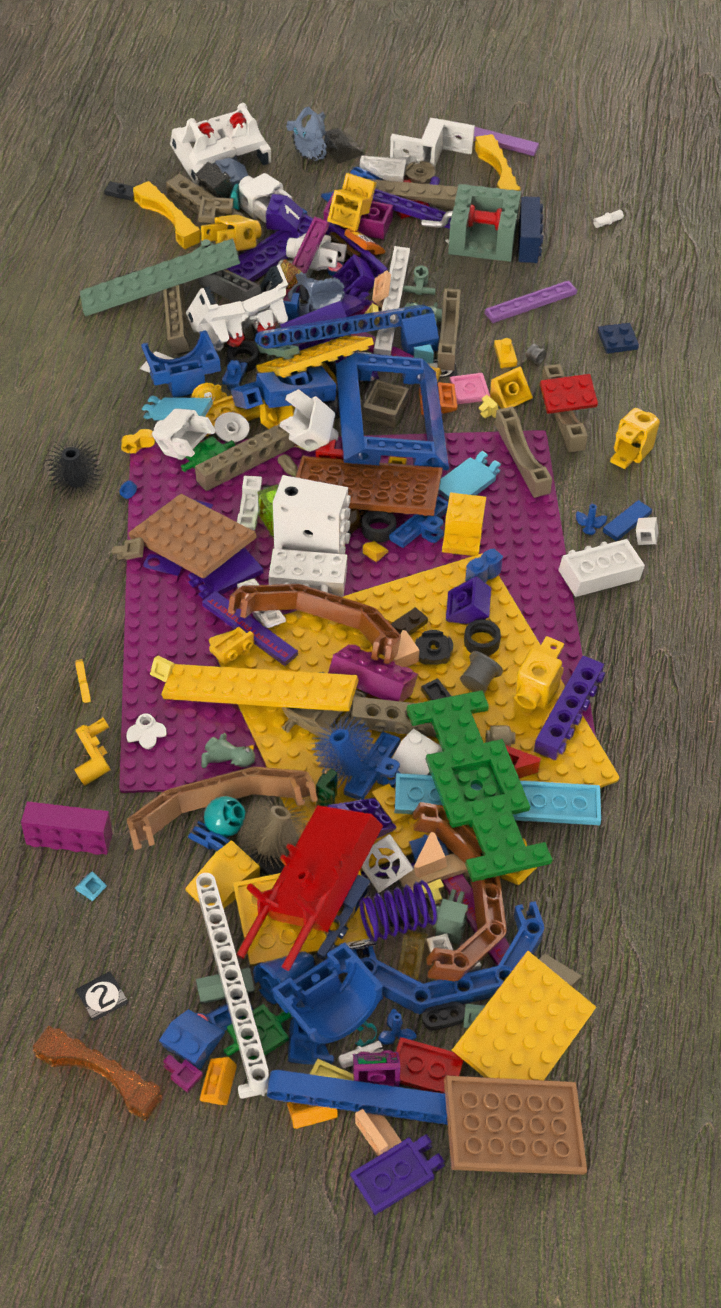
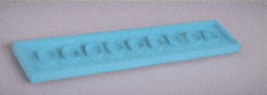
M396 773L394 813L412 814L420 802L442 805L431 775ZM520 781L531 807L527 812L513 814L515 820L586 825L601 824L600 785ZM477 784L471 785V787L475 790L481 789V787Z

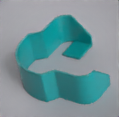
M366 1021L363 1024L367 1028H373L376 1035L372 1040L368 1039L365 1043L360 1039L358 1042H355L357 1046L364 1047L374 1043L376 1040V1027ZM362 1026L357 1028L359 1032L364 1029Z

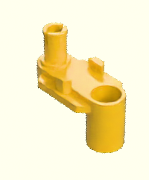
M104 717L90 726L82 725L76 729L79 738L91 757L90 760L74 769L84 786L111 770L103 755L107 754L104 746L99 748L97 746L100 742L96 735L110 728Z

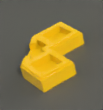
M83 659L75 661L82 700L84 703L91 702Z

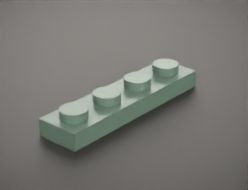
M267 340L261 341L262 344H265ZM253 343L258 347L260 354L267 353L276 357H284V359H291L295 354H299L298 346L286 345L267 349L259 346L257 343Z

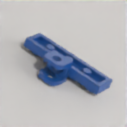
M438 496L434 516L413 515L389 535L390 541L404 548L421 533L422 538L429 542L436 543L444 537V531L440 529L444 525L441 517L447 513L448 501Z
M385 732L381 733L375 742L376 746L372 747L375 750L374 755L377 756L376 759H374V756H372L373 760L368 758L371 761L380 762H374V764L364 763L369 764L368 766L381 768H363L361 772L364 775L359 773L360 776L356 775V778L353 775L354 782L353 779H350L346 785L347 787L344 789V795L357 800H363L376 780L381 785L389 783L391 787H395L396 773H400L398 771L400 763L391 757L401 743L399 737Z

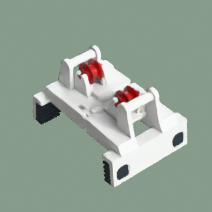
M245 103L239 104L236 112L196 123L194 118H190L187 121L186 127L172 129L170 145L196 185L204 184L205 166L215 163L217 160L232 158L235 155L239 156L256 150L263 166L272 162L271 149L261 135L255 118H252ZM195 142L194 148H192L190 143Z

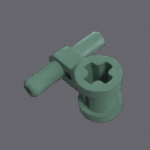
M417 266L414 269V283L416 286L404 285L403 292L416 293V295H435V288L423 287L428 283L427 267Z

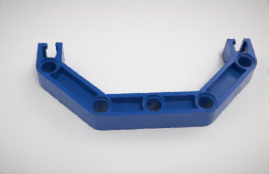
M536 901L529 903V909L526 911V914L532 918L528 920L524 918L521 912L524 909L523 905L515 906L514 919L518 933L499 965L467 973L459 981L437 980L422 984L378 961L373 946L365 947L362 950L364 955L368 954V957L360 960L382 984V994L384 997L414 1013L423 1014L426 1008L457 1001L463 1005L491 998L504 982L500 978H507L527 951L534 955L542 941L544 923ZM529 930H534L537 933H530ZM357 949L352 950L357 955ZM464 987L467 991H460L458 988ZM422 997L425 1001L420 1002L416 999Z

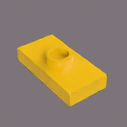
M389 783L372 791L371 796L380 803L381 808L390 817L392 823L396 824L410 817V814L394 813L395 791Z

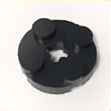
M439 630L423 632L422 636L417 637L415 640V644L419 648L420 663L425 665L448 663L453 653L452 639L449 636L443 635L444 632ZM435 645L438 649H431V646Z

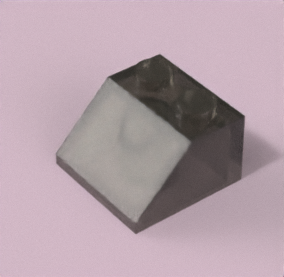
M336 128L325 131L326 149L337 164L365 156V153L352 136L341 129Z
M208 161L195 175L205 191L216 198H229L233 187L230 181L231 177L228 173H223L216 164L213 165Z

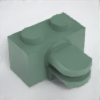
M452 889L449 900L443 899L441 906H436L437 922L433 925V929L436 930L435 936L447 933L451 943L460 945L466 926L468 905L463 904L465 892L460 891L457 902H455L457 890Z

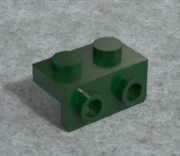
M330 769L326 774H322L316 784L318 800L316 801V807L317 805L328 807V805L335 804L338 772Z

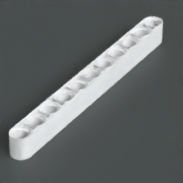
M202 873L196 879L197 894L248 1083L254 1092H263L268 1088L269 1071L215 878L210 873ZM218 940H225V942H222V943H219V942H217V941H218ZM225 958L231 959L230 961L226 962L222 961ZM230 977L236 978L233 981L227 980ZM236 996L241 997L239 1000H233L232 998ZM240 1016H246V1017H247V1018L244 1019V1020L238 1019V1017H240ZM244 1036H252L249 1040L243 1039ZM253 1055L258 1057L256 1060L248 1059L250 1056ZM256 1076L264 1077L260 1081L254 1080Z

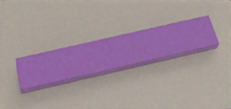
M478 127L474 129V141L476 136L493 134L495 140H498L500 148L531 156L535 155L539 147V143Z
M568 280L486 308L485 315L492 323L576 295L577 289Z

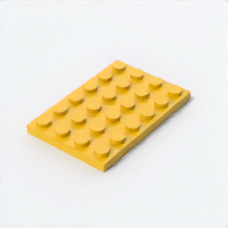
M345 335L300 350L299 354H295L291 359L280 357L256 366L258 372H274L277 377L281 376L284 378L292 375L291 372L305 371L308 366L317 367L322 365L323 361H335L341 355L344 357L350 356L355 350L369 349L368 346L374 343L371 337Z
M280 873L233 883L244 939L258 915L257 899L246 889L247 885L252 883L261 892L270 890ZM363 903L366 920L374 937V930L369 920L365 903ZM360 906L346 925L349 929L344 938H338L335 945L369 938L361 918ZM338 911L337 915L340 916L342 912ZM267 915L247 952L250 967L287 956L302 926L275 921ZM333 922L329 930L336 931L339 929V925ZM311 929L300 952L317 953L327 937L324 931Z
M527 951L465 1031L452 1051L484 1078L544 1081L594 1012L596 1006L532 953Z

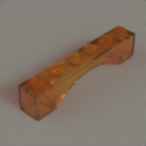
M48 1026L33 1045L35 1057L52 1067L78 1066L90 1069L104 1076L120 1092L127 1111L144 1121L148 1120L162 1100L160 1088L151 1081L147 1083L136 1072L132 1070L128 1072L117 1061H109L98 1050L88 1049L82 1041L76 1038L74 1040L69 1038L59 1028L54 1029Z

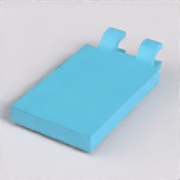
M150 396L148 402H153L154 404H145L142 410L149 412L145 413V419L153 418V420L157 421L164 420L174 409L195 410L198 416L205 417L213 402L212 398H163L160 400L156 396Z
M481 451L475 460L471 457L441 478L439 494L448 501L450 492L477 495L496 481V475L500 473L498 467L501 464L495 460L488 468L485 465L488 462L485 459L488 454Z

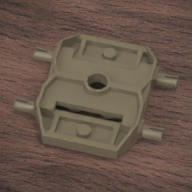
M356 690L354 696L366 698L369 693ZM282 707V710L288 717V721L282 726V729L289 732L297 724L322 739H329L326 735H331V733L327 731L334 732L330 727L344 711ZM351 707L350 711H347L340 720L342 729L343 722L345 725L344 729L350 724ZM340 721L336 724L338 730L340 726ZM322 739L319 740V743H320V744H325V743H323V742H321V741L329 742V741H325V740H322ZM316 744V745H315V747H316L317 749H318L317 746H319V747L321 748V750H323V749H322L323 747H321L319 744Z

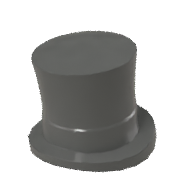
M473 651L469 657L471 663L460 677V681L470 691L483 690L485 694L492 679L501 676L503 669L488 656L478 651Z

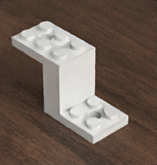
M430 118L422 139L392 134L390 158L407 159L406 166L412 162L420 164V161H425L432 164L435 169L442 149L472 154L475 126ZM459 135L462 139H457L455 136ZM402 149H407L409 153H405Z

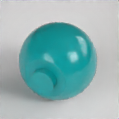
M217 797L205 809L204 822L208 830L224 837H231L237 834L244 824L245 809L239 801L232 797Z

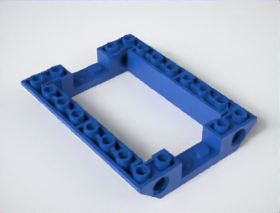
M354 353L336 364L344 463L379 465L381 455L411 457L413 458V465L440 467L443 470H449L436 372L423 358ZM372 371L402 373L403 384H420L427 441L364 436L358 380L370 381Z

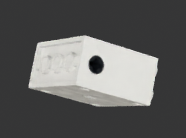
M283 475L273 500L274 548L345 554V544H348L350 540V533H348L350 521L348 519L351 509L348 507L351 496L348 495V487Z

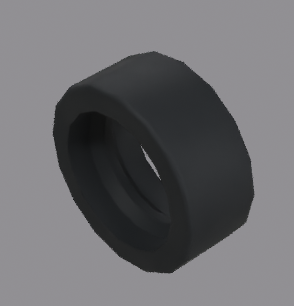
M242 341L238 347L229 346L227 361L228 363L231 360H238L239 363L245 362L248 366L246 371H250L259 363L258 347L248 341ZM241 353L252 355L248 359H237L234 357Z
M368 511L362 518V534L372 542H386L390 540L389 535L396 530V517L392 513ZM382 522L389 526L384 529H374L369 525Z
M482 619L475 620L466 627L464 645L470 653L478 651L489 656L498 650L501 632L495 623ZM478 632H484L491 635L494 640L481 644L474 641L471 636Z

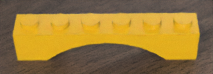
M494 135L476 136L475 151L478 157L492 165L500 176L497 188L521 191Z
M147 181L133 187L134 200L142 208L156 211L173 223L176 242L184 249L200 243L201 231L199 227L195 226L181 210L175 207L174 203L170 202L156 186Z

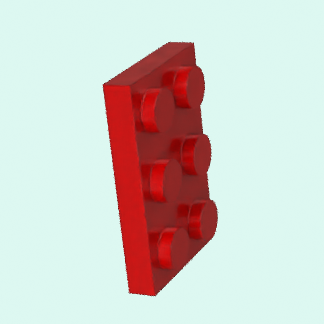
M590 374L540 381L547 414L594 408L598 405Z
M400 1037L396 1049L400 1060L401 1085L445 1094L444 1078L446 1076H460L464 1060L452 1051Z

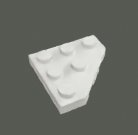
M361 156L360 168L386 181L403 182L407 159Z

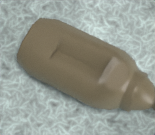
M281 455L278 458V463L288 475L296 478L297 465L290 456Z

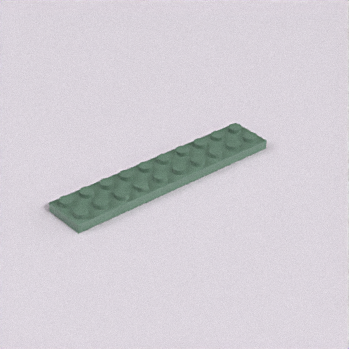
M233 239L225 240L198 251H193L192 253L178 256L177 258L122 277H117L93 287L85 288L80 291L83 312L85 316H89L238 265L240 261Z

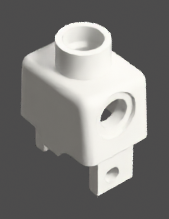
M266 173L254 179L251 176H246L239 183L240 207L254 220L259 218L266 223V211L272 194L286 195L292 199V196L283 190V184Z
M306 233L297 239L289 238L286 247L287 257L295 258ZM325 235L309 269L319 271L328 267L336 268L337 261H345L347 245L332 243L331 236Z
M299 389L286 395L285 400L296 407L293 416L280 422V427L289 433V440L308 452L318 449L334 439L337 441L339 433L333 428L335 418L333 410L318 397L309 398Z
M174 409L164 420L156 423L152 435L165 455L183 460L186 456L192 457L195 454L193 448L207 433L214 434L216 430L208 417L198 416L195 410Z

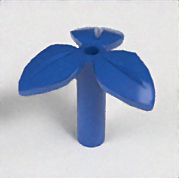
M595 504L589 506L588 516L579 511L576 512L577 522L582 526H586L583 528V532L588 535L595 534L596 531L593 527L601 528L607 521V516L595 517L597 509Z
M392 1009L387 1017V1025L392 1031L381 1032L378 1041L389 1045L394 1043L396 1036L399 1039L402 1037L414 1040L417 1035L408 1028L401 1030L403 1024L401 1014L397 1010Z

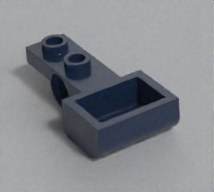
M357 875L339 909L342 912L341 915H336L333 921L339 925V929L324 932L327 937L317 952V957L325 961L327 953L337 947L335 943L338 938H344L349 929L346 925L359 908L360 899L362 896L365 898L369 892L370 880Z

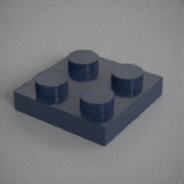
M630 323L598 326V334L606 354L638 350L639 343Z

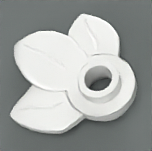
M150 714L140 715L136 720V724L127 731V741H139L140 745L145 749L153 748L157 742V737L166 736L165 726L156 722Z

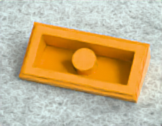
M229 1057L210 1059L200 1101L227 1105L237 1064Z
M293 1102L287 1103L295 1129L338 1117L337 1109Z

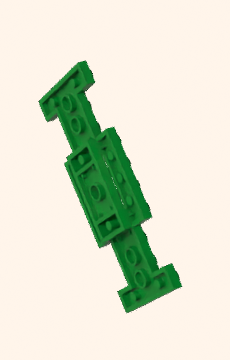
M483 690L407 705L406 708L412 726L431 722L439 740L442 752L428 754L425 760L451 828L469 825L470 828H473L483 856L467 859L465 862L472 882L552 863V857L545 842L525 846L513 814L527 812L531 806L503 739L483 743L472 714L488 711L489 705ZM477 784L481 787V789L475 790L471 787V785Z

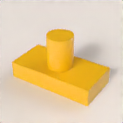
M511 339L494 340V348L500 368L517 366V358Z

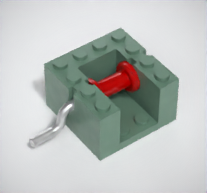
M459 184L453 211L446 212L442 221L439 222L422 220L421 226L441 228L451 218L448 254L511 262L519 218L521 191Z

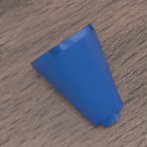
M305 951L299 952L290 971L282 968L287 956L262 962L255 966L253 970L255 983H260L262 988L259 989L261 995L271 1004H276L272 988L290 977L292 980H295L314 968L315 961L311 954Z

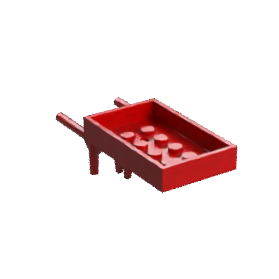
M317 805L296 846L287 844L286 848L289 850L288 857L281 855L280 859L285 866L272 889L261 892L252 883L247 885L246 889L257 899L258 915L236 956L244 959L268 915L275 921L302 926L282 965L283 969L290 971L311 929L328 932L383 825L369 813Z

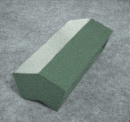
M250 968L240 969L247 994L254 993L255 989ZM219 974L196 979L200 1004L226 999ZM230 977L227 980L233 981L236 978Z

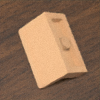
M388 271L377 276L374 281L372 300L381 309L384 299L389 296L391 274Z
M364 1109L355 1113V1124L377 1156L402 1142L385 1116L366 1114Z

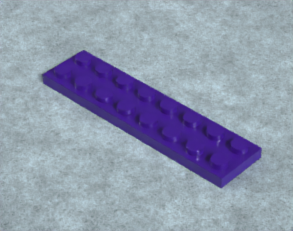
M303 214L297 232L281 230L275 232L257 244L255 248L249 249L240 255V264L226 269L247 280L255 281L267 273L271 267L279 265L281 260L289 258L286 255L289 238L297 239L307 233L313 218Z

